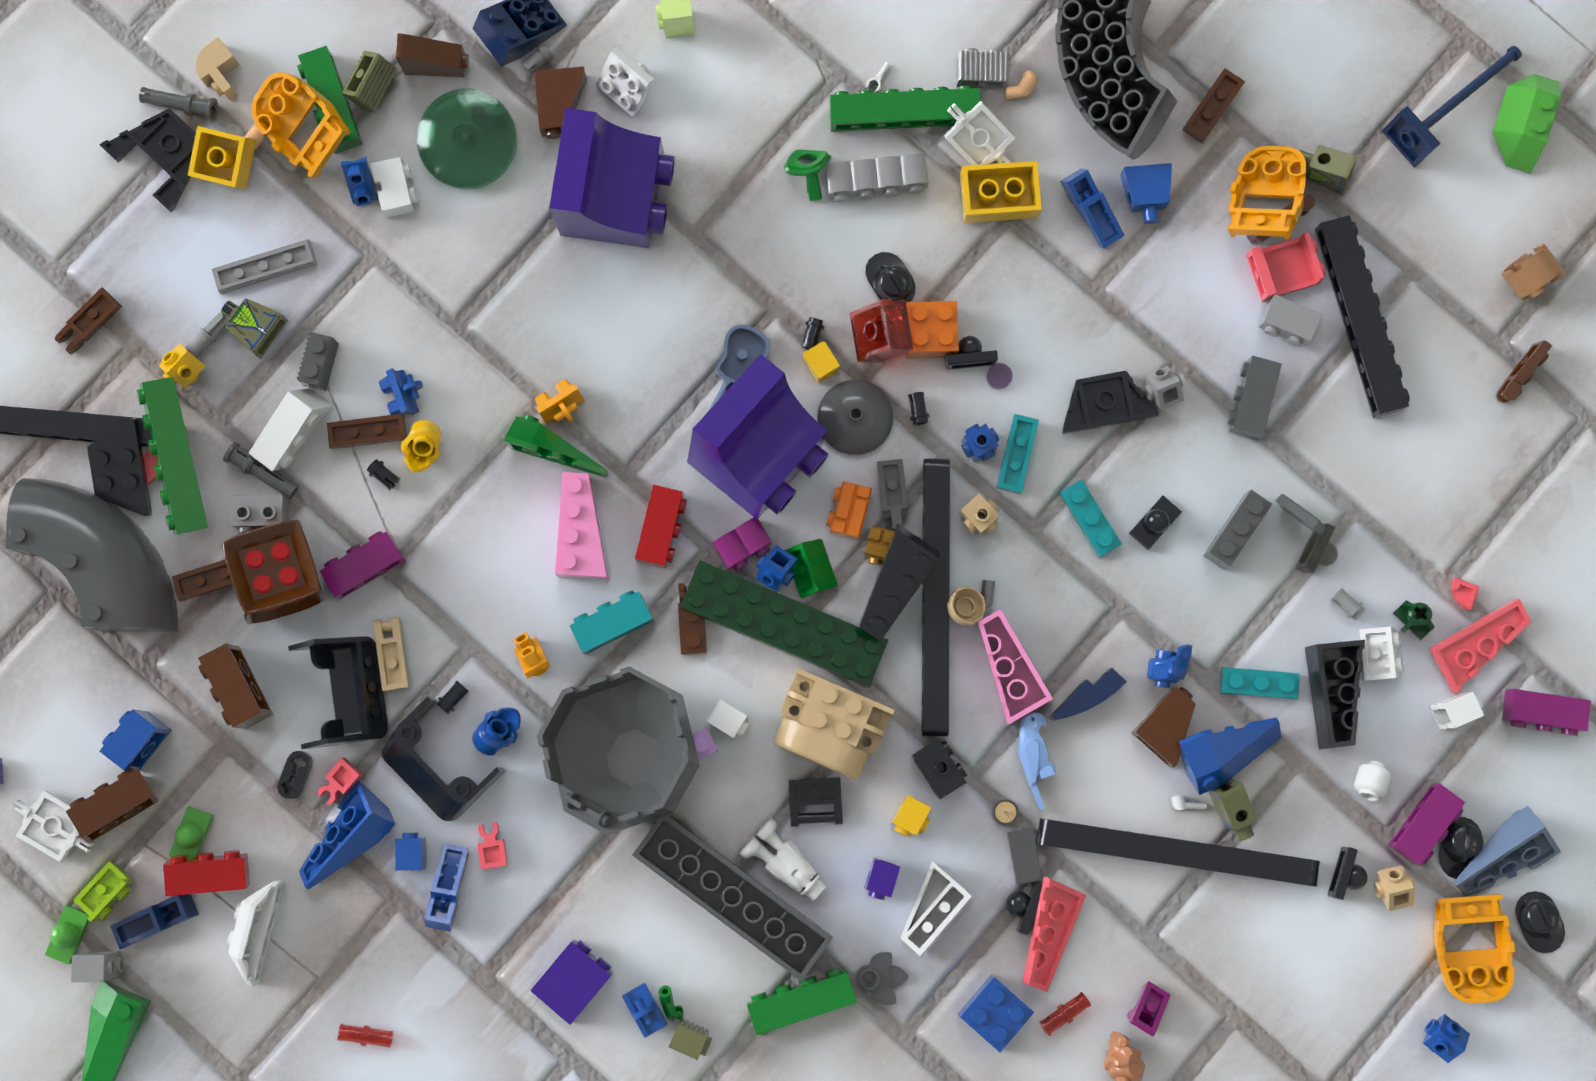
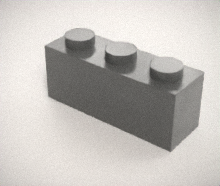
M1253 355L1247 362L1242 363L1239 376L1243 377L1241 386L1237 385L1233 400L1237 401L1235 410L1231 409L1227 424L1230 425V433L1256 440L1264 436L1282 363Z
M1253 490L1246 492L1203 556L1223 570L1231 567L1272 506V503Z

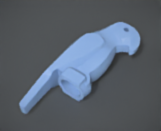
M1031 712L1021 717L1018 755L1038 809L1043 811L1045 807L1036 785V779L1039 780L1054 775L1056 767L1054 764L1049 763L1046 744L1038 733L1042 725H1047L1046 719L1040 713Z

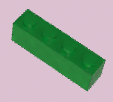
M323 46L298 55L301 64L297 65L302 80L306 79L310 86L333 104L351 132L349 135H345L334 153L337 154L362 145L363 142L348 99L342 94L344 88L328 47ZM315 103L316 110H313V114L319 125L325 114L322 112L323 109Z
M835 968L825 972L826 977L816 979V976L807 977L801 981L802 985L791 987V984L777 987V993L767 996L766 992H761L751 996L752 1001L747 1002V1007L756 1035L857 1003L847 970L841 971V968Z

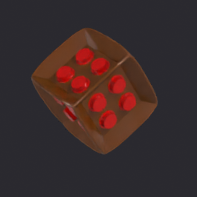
M289 520L267 525L236 535L221 543L228 572L239 604L244 611V619L247 624L278 619L306 610L325 601V595L321 590L317 570L300 520Z

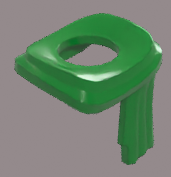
M796 150L785 163L784 169L787 174L806 176L807 193L809 194L810 201L822 199L818 172L823 170L830 162L831 155L823 150ZM801 158H805L814 162L803 164L798 161Z

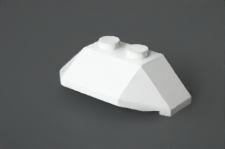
M283 880L273 881L242 900L241 905H237L234 913V920L237 921L235 929L231 930L228 936L227 945L230 946L228 953L244 981L249 986L257 985L260 981L285 884Z

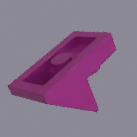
M1148 981L1143 986L1136 1005L1127 1014L1129 1022L1153 1037L1156 1034L1171 995Z

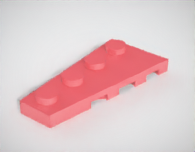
M1520 599L1512 600L1429 648L1452 693L1457 694L1463 688V684L1479 673V669L1487 661H1491L1505 644H1509L1532 622Z
M1045 876L1042 883L1023 982L1048 992L1086 894Z

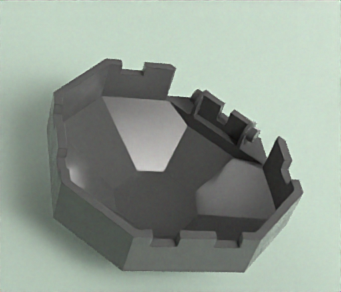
M630 666L620 669L619 673L610 676L603 675L586 681L587 684L576 688L571 686L563 689L537 734V739L544 753L545 760L542 762L545 776L547 779L558 783L564 811L605 835L674 813L700 766L683 695Z

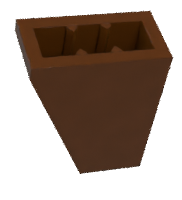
M397 33L396 59L405 75L464 77L465 69L469 68V55L465 53L462 45Z
M584 66L534 71L539 130L542 137L546 136L548 139L561 137L565 108H577L587 80Z
M1177 686L1172 687L1131 732L1169 768H1173L1178 764L1181 754L1179 741L1186 738L1196 705L1191 700L1193 698L1192 694L1184 687L1179 689Z

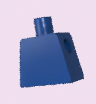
M1172 163L1124 167L1120 174L1129 209L1131 212L1143 211L1144 224L1159 222L1158 210L1166 209L1169 204Z

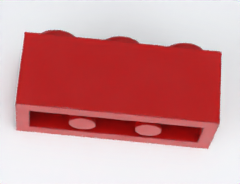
M653 484L635 555L636 562L666 568L667 563H672L675 554V548H671L673 538L678 539L681 524L677 523L679 514L685 513L687 499H684L683 491Z
M240 850L225 851L222 856H213L212 852L197 854V858L188 859L186 855L171 856L170 860L163 864L165 896L247 889L250 884L247 853L240 854Z

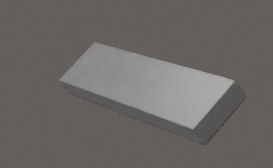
M309 239L213 268L212 272L218 292L224 294L317 265L311 243Z

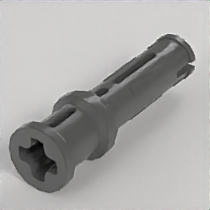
M146 87L140 89V92L144 93H139L140 103L181 110L188 116H204L207 120L211 121L217 115L218 101L215 98L208 100L198 98L195 94L182 96Z
M234 442L228 448L223 457L224 462H231L239 467L243 474H252L289 499L298 490L299 485L288 480L278 472L268 469L248 452L240 448V444Z

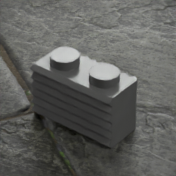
M310 332L308 334L310 337L307 338L308 342L305 343L307 347L304 348L306 352L303 353V362L300 363L302 366L299 367V376L296 378L305 387L326 391L339 343L333 337Z

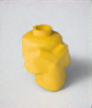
M419 420L413 423L409 435L401 442V450L405 454L406 465L412 472L418 473L430 467L431 463L436 462L440 457L439 447L442 433L439 426L432 421Z

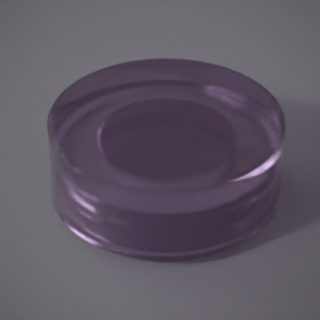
M996 363L987 372V382L994 389H1004L1012 380V371L1006 364Z

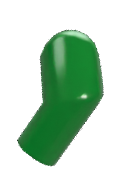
M666 985L660 987L658 994L666 1017L671 1021L682 1019L683 1007L681 1005H674L671 988Z

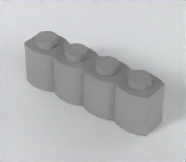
M922 153L862 159L852 162H835L827 164L825 167L828 199H834L835 202L847 201L851 196L869 199L877 193H884V196H895L899 194V191H909L910 194H917L923 192V189L927 188L929 183L925 154Z

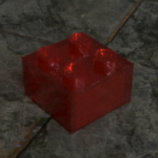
M882 299L850 313L857 362L880 363L913 350L905 300Z

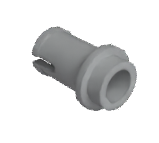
M546 45L538 46L537 51L521 62L530 75L547 61L550 63V59L554 57Z
M1343 588L1331 599L1348 614L1347 617L1349 619L1352 617L1356 620L1365 611V608L1362 606L1363 603H1358Z

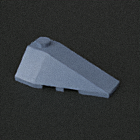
M1527 806L1522 810L1516 811L1501 825L1454 883L1463 896H1470L1492 887L1499 878L1507 876L1511 879L1517 876L1516 871L1527 866L1531 870L1537 868L1561 851L1542 822Z

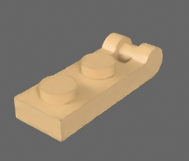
M393 617L391 621L384 622L382 619L374 620L373 626L382 691L410 688L401 618ZM392 631L393 637L385 639L384 633Z

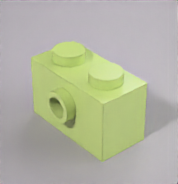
M660 0L661 5H656L659 30L664 29L665 38L695 34L691 0Z

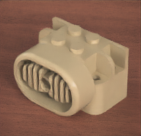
M798 668L782 705L783 719L773 742L776 746L856 780L860 777L868 756L879 747L895 710Z

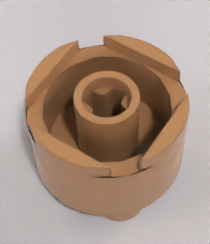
M1545 244L1533 248L1535 252L1533 255L1532 253L1528 255L1525 253L1501 273L1507 284L1522 301L1530 296L1532 298L1538 296L1545 290V284L1550 281L1554 283L1565 275L1562 266Z

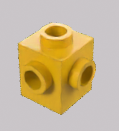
M179 343L173 351L165 354L159 367L165 372L164 378L173 377L175 385L179 383L183 388H186L197 380L199 373L204 369L205 365Z

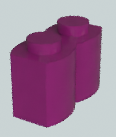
M753 517L715 540L713 545L727 569L734 568L735 571H738L749 564L747 559L756 555L759 558L768 553L772 541L759 519L757 520Z

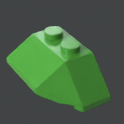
M1534 74L1506 87L1492 132L1504 158L1505 166L1528 174L1532 172L1547 143L1561 98L1558 81Z

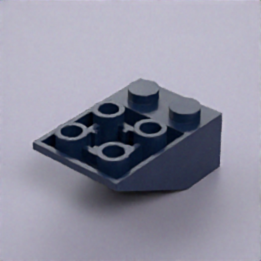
M504 0L480 10L472 29L502 67L522 58L565 28L567 24L549 0Z

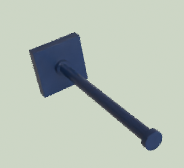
M1516 46L1508 48L1504 56L1422 122L1406 106L1390 121L1382 132L1415 168L1441 144L1428 129L1508 64L1522 57L1520 49Z

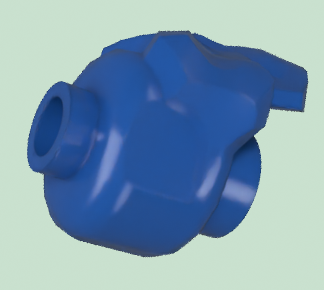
M1192 645L1180 646L1177 652L1156 650L1155 658H1151L1148 661L1147 678L1155 681L1154 686L1170 688V683H1178L1179 680L1185 678L1192 656Z
M506 707L499 709L498 712L490 711L486 713L484 720L472 736L476 749L482 754L494 756L503 747L515 743L518 737L516 731L520 728L521 723L519 711Z

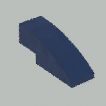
M1109 668L1094 685L1087 679L1083 680L1050 715L1049 719L1055 721L1085 712L1115 694L1127 681L1113 668Z
M191 894L175 895L112 924L110 927L121 950L199 915V912Z

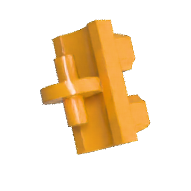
M563 379L555 386L559 393L554 397L550 398L547 392L535 397L538 406L536 409L546 425L555 419L558 422L565 417L569 423L574 420L571 413L579 409L577 407L578 404L585 401L575 383L571 384L567 379Z
M524 632L513 639L517 646L514 648V651L525 676L529 679L532 676L543 675L548 667H550V664L538 638L534 637L531 639L528 633Z

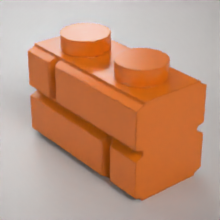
M845 481L842 482L841 487L836 486L833 501L837 502L835 512H829L826 526L831 527V534L854 540L860 539L872 488Z

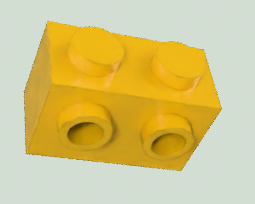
M905 795L891 820V823L895 824L893 830L906 837H909L910 834L917 836L918 832L924 833L930 822L927 815L931 807L909 795Z

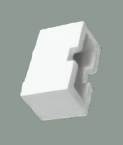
M401 157L371 163L375 183L378 184L380 190L382 189V191L377 193L381 210L385 217L389 218L416 211L414 203L418 202L414 187L410 188L408 179H412L409 164H404Z
M1474 692L1456 694L1429 706L1440 730L1457 728L1484 716L1482 712L1483 703Z
M721 699L707 721L708 724L734 740L737 735L742 738L750 725L746 722L748 719L747 715Z

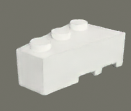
M310 388L288 391L249 451V454L271 471L286 469L293 461L294 454L332 408V405Z
M933 861L900 938L921 957L925 955L973 899L972 895Z

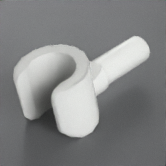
M885 62L876 77L868 79L866 83L867 89L871 83H877L878 88L874 93L881 91V81L890 67L888 62Z
M1184 795L1169 797L1172 810H1206L1207 808L1206 803H1185Z

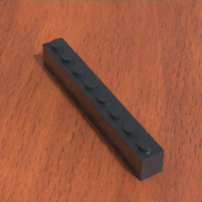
M1350 215L1321 222L1315 228V232L1372 417L1374 419L1400 412L1409 407L1410 396L1408 390L1403 388L1401 381L1402 370L1394 359V344L1388 339L1386 333L1387 322L1380 314L1379 296L1376 292L1374 293L1371 285L1373 278L1371 271L1366 269L1364 248L1362 245H1359L1357 240L1358 229L1356 223L1352 222Z

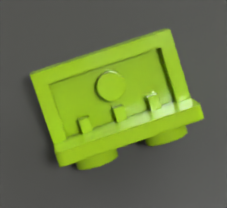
M109 861L73 901L89 915L87 919L90 922L104 921L113 912L111 907L118 900L122 901L132 891L130 887L135 881L116 863Z

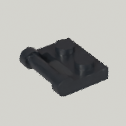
M840 777L789 780L791 827H799V824L835 822V825L843 824ZM834 804V812L798 814V806Z

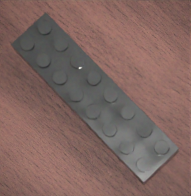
M669 815L659 817L632 854V856L801 981L833 938L832 935Z

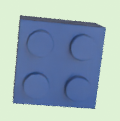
M132 709L124 713L120 718V725L115 732H110L102 742L104 746L99 752L124 771L130 768L133 771L138 768L140 771L172 729L150 712Z
M991 974L960 1010L958 1016L998 1052H1001L1033 1015L1034 1011Z

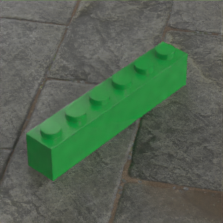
M966 85L958 89L936 87L934 90L925 91L923 88H912L909 91L899 92L897 89H887L880 93H874L872 90H863L858 94L838 91L834 95H830L829 100L831 132L954 126L957 120L947 112L948 108H952L951 105L955 103L964 114L970 111L980 102V88Z
M169 377L142 382L139 385L140 389L136 390L139 405L144 404L146 412L145 415H142L145 430H150L152 440H148L151 455H156L158 465H154V471L157 481H162L164 489L160 491V497L163 506L167 505L169 515L165 516L168 530H173L174 535L206 529L208 525L174 378Z

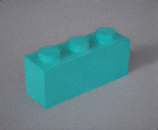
M633 590L619 596L620 601L612 605L610 601L596 608L598 612L590 616L584 613L573 619L574 623L569 626L584 655L654 621L639 591L636 593Z

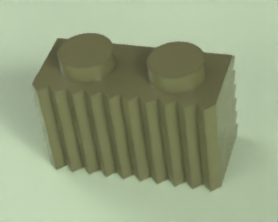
M364 51L342 94L362 110L375 112L382 105L383 96L387 88L393 84L397 68L379 53Z
M682 1018L668 1047L698 1060L700 1054L706 1055L712 1038L708 1036V1029L699 1028V1025H694V1022L690 1023L689 1020L685 1021Z

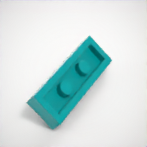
M1018 414L1013 415L996 486L997 489L1018 494L1022 493L1039 422L1038 419Z
M1082 479L1059 493L1099 558L1122 544Z
M1222 667L1220 693L1299 699L1300 673Z

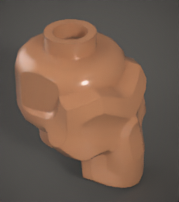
M1116 1031L1111 1033L1104 1061V1069L1108 1071L1109 1076L1113 1080L1142 1081L1145 1064L1140 1059L1142 1053L1136 1048L1129 1047V1038Z

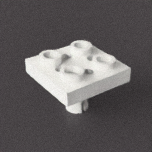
M616 47L611 50L596 86L633 117L639 113L654 78L649 75L647 66L641 68L644 65L643 63L636 64Z

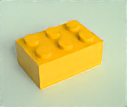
M1038 161L962 166L960 186L964 223L1033 219L1039 217L1042 206Z

